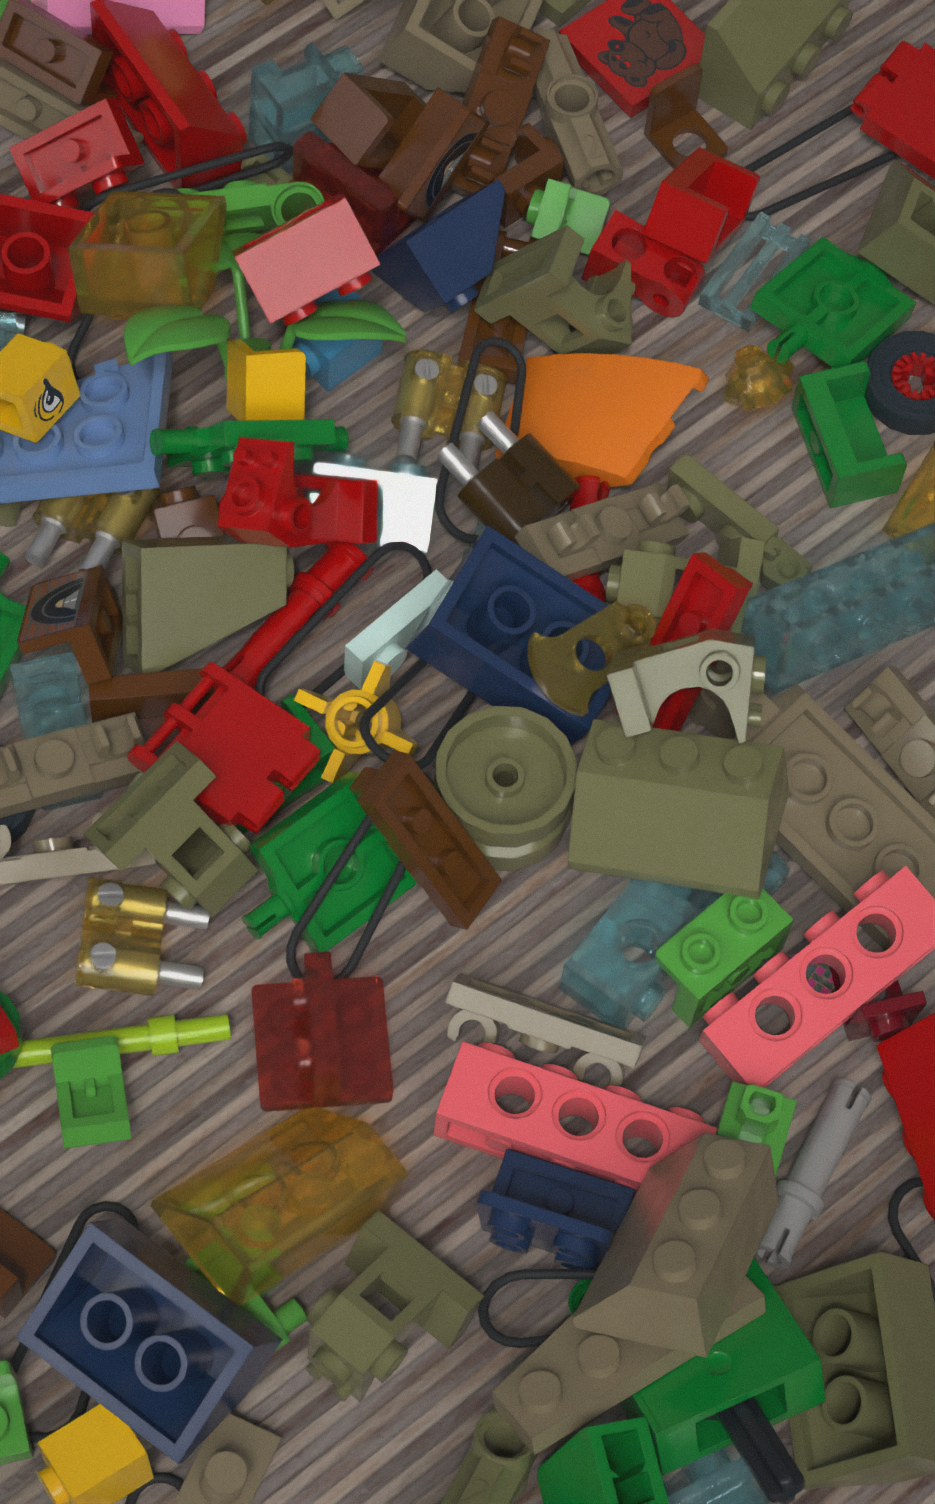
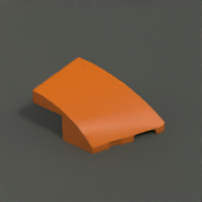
M594 353L552 354L527 357L526 381L518 438L521 439L531 433L574 479L579 476L591 475L600 477V483L604 480L607 481L610 487L632 485L648 464L652 452L664 443L676 427L671 418L691 390L698 392L704 390L709 377L700 368L646 357ZM512 402V404H511V407H510V410H509V413H508V416H507V419H506V422H505V425H506L509 429H510V425H511L513 402ZM497 447L494 457L499 460L504 454Z

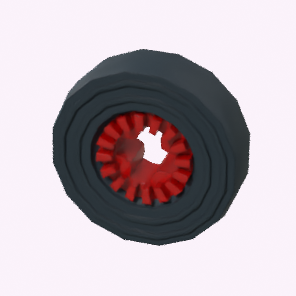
M903 331L885 338L871 352L867 362L871 375L864 396L870 411L875 418L892 430L907 435H930L935 433V334L925 331ZM910 376L921 377V384L924 388L920 393H917L915 389L911 392V386L908 383Z

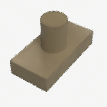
M229 1414L202 1442L173 1504H251L281 1437Z

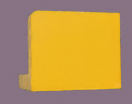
M241 339L228 340L226 410L238 421L304 420L306 355L298 348L254 351Z

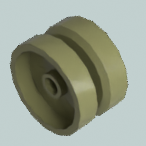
M492 706L466 715L448 730L436 754L434 784L439 795L494 870L515 871L539 863L558 847L570 821L575 793L577 760L567 737L548 718L523 707Z

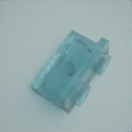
M330 453L329 464L314 462L313 473L378 479L377 542L361 545L381 547L387 542L402 540L416 545L424 554H428L435 506V491L438 479L426 478L428 467L403 462H391L390 472L365 469L367 458L340 453ZM311 488L310 503L315 501L322 489Z

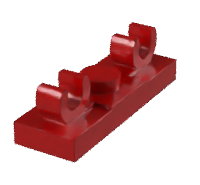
M706 552L692 553L647 647L709 629L730 631L753 583L734 568H726ZM684 688L668 695L659 707L653 728L680 731L696 697L703 688Z

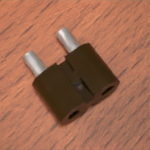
M490 411L478 422L477 426L503 452L502 458L499 460L496 458L483 470L479 471L452 442L444 447L436 458L464 486L457 497L485 526H490L519 545L514 536L525 525L553 517L574 498L582 486L531 433L519 439L493 411Z

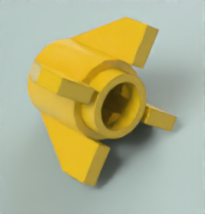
M374 660L361 690L352 689L339 694L335 699L307 689H298L294 701L321 714H326L325 728L329 739L337 747L334 748L321 776L322 779L334 783L347 773L362 754H374L368 749L361 737L359 722L363 713L390 688V665ZM391 699L371 718L372 727L370 733L376 743L384 750L391 747L400 752L414 755L419 743L401 730L402 717L397 704Z

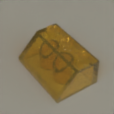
M308 1105L156 1197L150 1206L212 1285L238 1306H242L360 1231L362 1225L378 1210L384 1215L388 1213L409 1173L367 1122Z

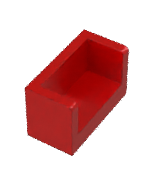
M698 147L661 182L642 234L707 264L742 228L758 188L760 176L755 172Z

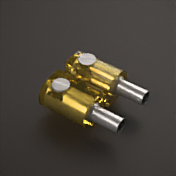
M423 349L410 351L404 356L391 417L393 426L401 431L395 460L398 463L406 466L414 465L417 460L421 438L431 440L434 433L447 436L446 444L448 445L469 361H467L465 368L451 365L452 356ZM479 363L457 443L459 451L476 468L480 451L491 449L494 446V443L478 428L477 424L490 411H493L500 418L507 382L505 375L498 369Z
M160 488L41 499L32 515L34 522L40 528L24 555L25 559L35 566L42 567L59 538L80 544L84 537L90 540L92 546L78 571L103 565L105 568L113 553L122 554V540L135 539L160 493Z
M88 877L83 903L74 986L146 996L154 995L157 984L200 990L204 967L160 960L161 932L164 924L207 930L210 914L199 905H194L187 911L180 903L167 901V891L163 887Z

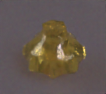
M751 344L737 350L734 359L735 365L725 374L727 383L724 390L725 401L730 405L741 406L748 413L760 407H774L782 396L793 390L791 378L794 372V364L789 359L785 363H777V355L771 359L766 350L761 351L760 347Z

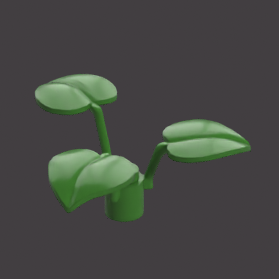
M239 232L222 235L217 238L200 237L186 240L182 252L176 255L177 263L183 268L195 271H219L230 268L233 275L239 339L254 351L271 350V343L268 340L251 338L244 274L232 253L236 248L262 234ZM358 299L331 300L316 303L318 307L316 311L288 325L279 349H292L296 337L308 340H392L406 344V332L396 319L378 304ZM165 305L140 310L130 317L125 326L124 347L130 365L133 366L139 361L156 354L216 344L225 367V380H227V339L231 333L230 322L216 314L203 315L200 309L189 305Z

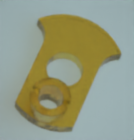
M616 601L557 637H545L534 632L529 637L528 659L532 675L541 691L556 706L571 714L584 717L589 713L588 702L591 694L609 682L607 673L614 653L640 645L641 649L651 647L650 639L654 636L656 621L653 614L646 607L640 604L624 606ZM583 639L592 640L603 649L606 663L602 670H589L578 661L576 656L578 641Z

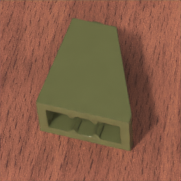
M232 536L122 540L123 666L137 673L160 672L285 606L287 588L291 587L294 579L293 558L287 547L239 542Z

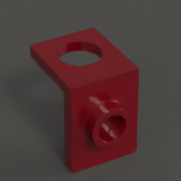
M828 966L826 971L828 977L832 974L834 984L831 982L830 984L831 987L835 986L833 988V992H835L840 987L839 976L832 967ZM895 981L885 990L884 1000L860 1006L856 1014L843 1024L848 1041L871 1036L873 1042H881L908 1028L927 1004L924 992L919 991L903 995L899 981Z

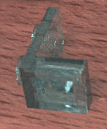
M73 651L9 665L14 700L24 739L70 727L87 725L81 701L79 674ZM104 790L41 808L43 810H52L100 799L104 795Z

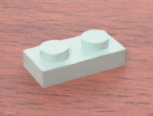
M437 569L345 645V676L360 690L374 660L390 665L391 675L405 661L408 651L405 649L432 602L448 581Z

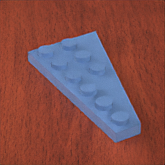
M172 353L156 354L139 361L133 366L128 363L118 367L115 358L93 365L95 375L76 380L81 396L37 443L0 430V503L160 488L163 455L155 456L152 454L149 439L153 429H166L173 366Z

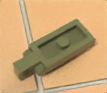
M683 454L669 468L667 490L672 485L679 484L690 503L689 508L681 516L690 522L699 520L715 533L719 546L720 542L739 537L765 541L760 573L763 586L788 599L810 576L812 564L778 537L779 528L689 454Z

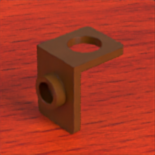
M694 63L658 83L651 89L644 135L673 169L678 167L688 157L677 152L673 146V140L683 133L698 135L706 144L705 150L722 158L727 155L728 146L696 110L703 69L698 63Z

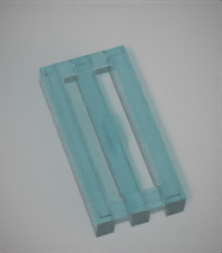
M761 211L702 290L698 305L748 333L761 316L750 309L752 302L744 313L736 309V307L779 248L786 251L787 254L766 283L806 251L811 242V239L803 234H800L798 239L789 235L791 228L783 223H780L777 228L769 224L771 217ZM761 239L766 240L767 242L725 300L718 299Z

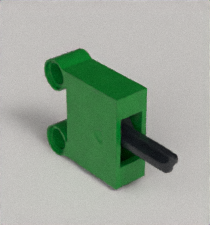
M754 1256L746 1276L764 1294L766 1312L712 1345L707 1358L694 1356L619 1404L628 1419L646 1416L662 1476L733 1444L767 1500L772 1503L781 1502L782 1504H788L794 1501L795 1495L805 1488V1478L772 1426L826 1402L822 1362ZM583 1279L571 1290L568 1299L570 1316L578 1309L593 1279Z

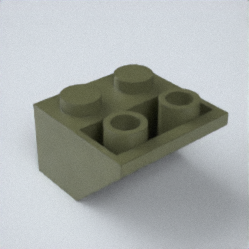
M896 160L890 164L857 252L933 305H935V186Z

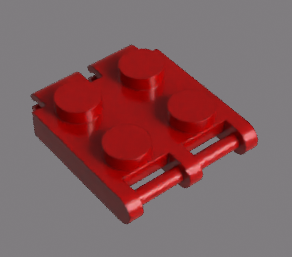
M901 41L881 65V70L872 76L855 97L850 109L856 116L864 120L860 130L935 179V49L926 43L920 49H917L910 43Z
M207 662L199 672L202 679L180 704L171 703L163 713L166 719L143 746L135 744L127 753V758L137 769L145 773L176 741L197 756L216 776L193 801L217 824L228 826L233 824L236 827L239 823L249 831L257 834L285 801L283 798L285 793L273 782L276 781L284 788L293 791L320 760L321 757L318 754L321 751L309 741V726L217 664ZM211 687L216 690L215 693L195 715L192 714L190 711ZM175 728L181 731L159 757L154 754Z

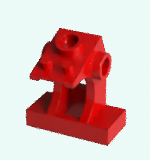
M239 437L237 448L233 453L234 460L226 491L219 504L217 527L239 542L290 548L335 541L357 544L377 542L378 479L294 471L293 441ZM304 488L322 489L314 502L310 503L307 498H304Z

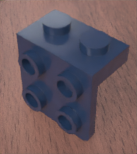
M506 1149L492 1192L481 1190L476 1207L481 1228L483 1231L491 1233L489 1241L494 1245L521 1254H527L530 1246L556 1254L554 1262L563 1268L595 1269V1267L599 1268L606 1252L609 1251L613 1238L635 1197V1189Z

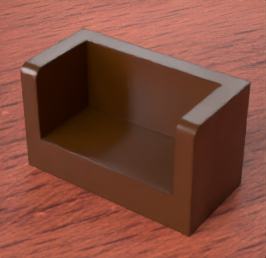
M344 72L310 120L355 166L384 169L426 103L405 82Z

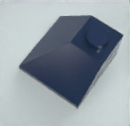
M498 179L456 201L426 221V223H423L377 254L376 257L381 265L371 269L372 273L424 313L441 305H445L450 313L472 300L479 294L474 284L491 273L493 268L505 188Z

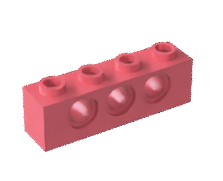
M907 866L903 867L891 878L884 870L878 872L853 894L860 902L842 918L834 910L830 911L804 933L803 936L810 943L791 959L784 951H781L753 975L759 983L756 988L741 1000L733 992L729 993L702 1016L709 1026L702 1031L698 1041L732 1081L766 1088L853 1017L860 1006L869 1004L935 950V899ZM866 923L881 926L888 934L890 941L889 949L876 953L863 948L857 939V927ZM814 964H826L832 967L839 976V990L830 994L815 991L807 981L806 969ZM766 1004L781 1007L789 1017V1030L781 1035L765 1033L757 1025L755 1019L756 1009Z
M462 1041L436 1112L433 1135L501 1159L504 1158L506 1149L635 1189L636 1195L650 1167L704 1133L715 1135L717 1128L705 1124L703 1117L691 1110L670 1107L666 1111L641 1102V1098L636 1093L626 1088L609 1085L602 1089L578 1081L577 1075L564 1067L554 1064H543L541 1067H537L516 1060L514 1054L502 1046L486 1042L475 1046ZM514 1094L524 1098L530 1108L520 1114H511L502 1110L496 1100L504 1095ZM568 1116H579L591 1124L593 1131L583 1136L572 1135L562 1128L560 1121ZM641 1137L650 1141L657 1153L647 1158L636 1157L627 1151L623 1142L629 1138Z

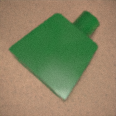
M646 1416L585 1427L538 1468L537 1481L543 1504H669Z

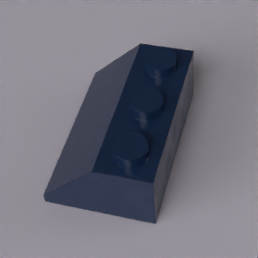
M487 525L432 602L405 649L492 706L523 707L548 718L567 737L571 746L590 730L593 719L597 718L612 692L607 673L614 653L637 646L646 630Z
M123 1218L95 1221L88 1224L16 1337L21 1343L177 1464L183 1463L247 1396L283 1340Z

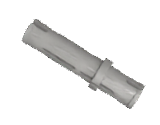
M843 1078L833 1080L830 1091L786 1179L779 1180L776 1183L779 1205L755 1254V1257L760 1260L766 1250L771 1252L765 1264L778 1269H787L792 1261L791 1257L809 1221L818 1219L825 1206L821 1197L865 1108L868 1107L872 1099L869 1092L863 1087L859 1089L856 1097L850 1096L857 1084L853 1081Z

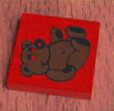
M607 0L559 30V34L567 35L580 67L630 118L648 107L651 89L655 85L694 63H698L700 66L705 34L671 0Z

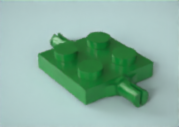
M822 236L756 291L750 309L782 331V333L767 344V352L771 359L778 355L776 362L785 363L795 352L805 347L832 368L858 363L865 359L885 338L890 337L910 319L917 302L895 288L885 276L887 272L868 259L863 260L844 252Z
M334 419L222 421L200 429L197 426H187L185 429H153L149 439L153 455L167 454L168 468L192 467L193 477H213L230 473L229 467H232L233 453L237 448L239 437L293 441L294 465L313 462L314 452L345 451L349 442L346 428L344 426L335 427Z
M349 771L248 845L268 879L269 891L271 892V897L247 915L242 916L243 923L248 925L246 927L247 930L256 939L262 938L265 933L285 918L292 921L296 926L366 816V812L357 802L360 795L353 793L349 788L359 775L358 773ZM374 823L371 824L301 934L311 952L323 955L370 920L399 862V858L387 844V840ZM407 869L389 904L417 884Z

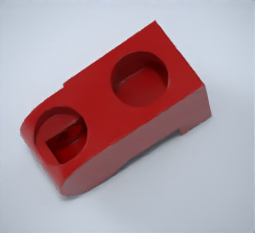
M615 209L591 248L581 279L587 282L588 278L595 275L600 276L618 267L619 263L628 260L631 263V281L635 283V292L632 297L640 298L648 308L663 316L673 318L681 316L705 277L703 265L699 260L642 234L644 225Z

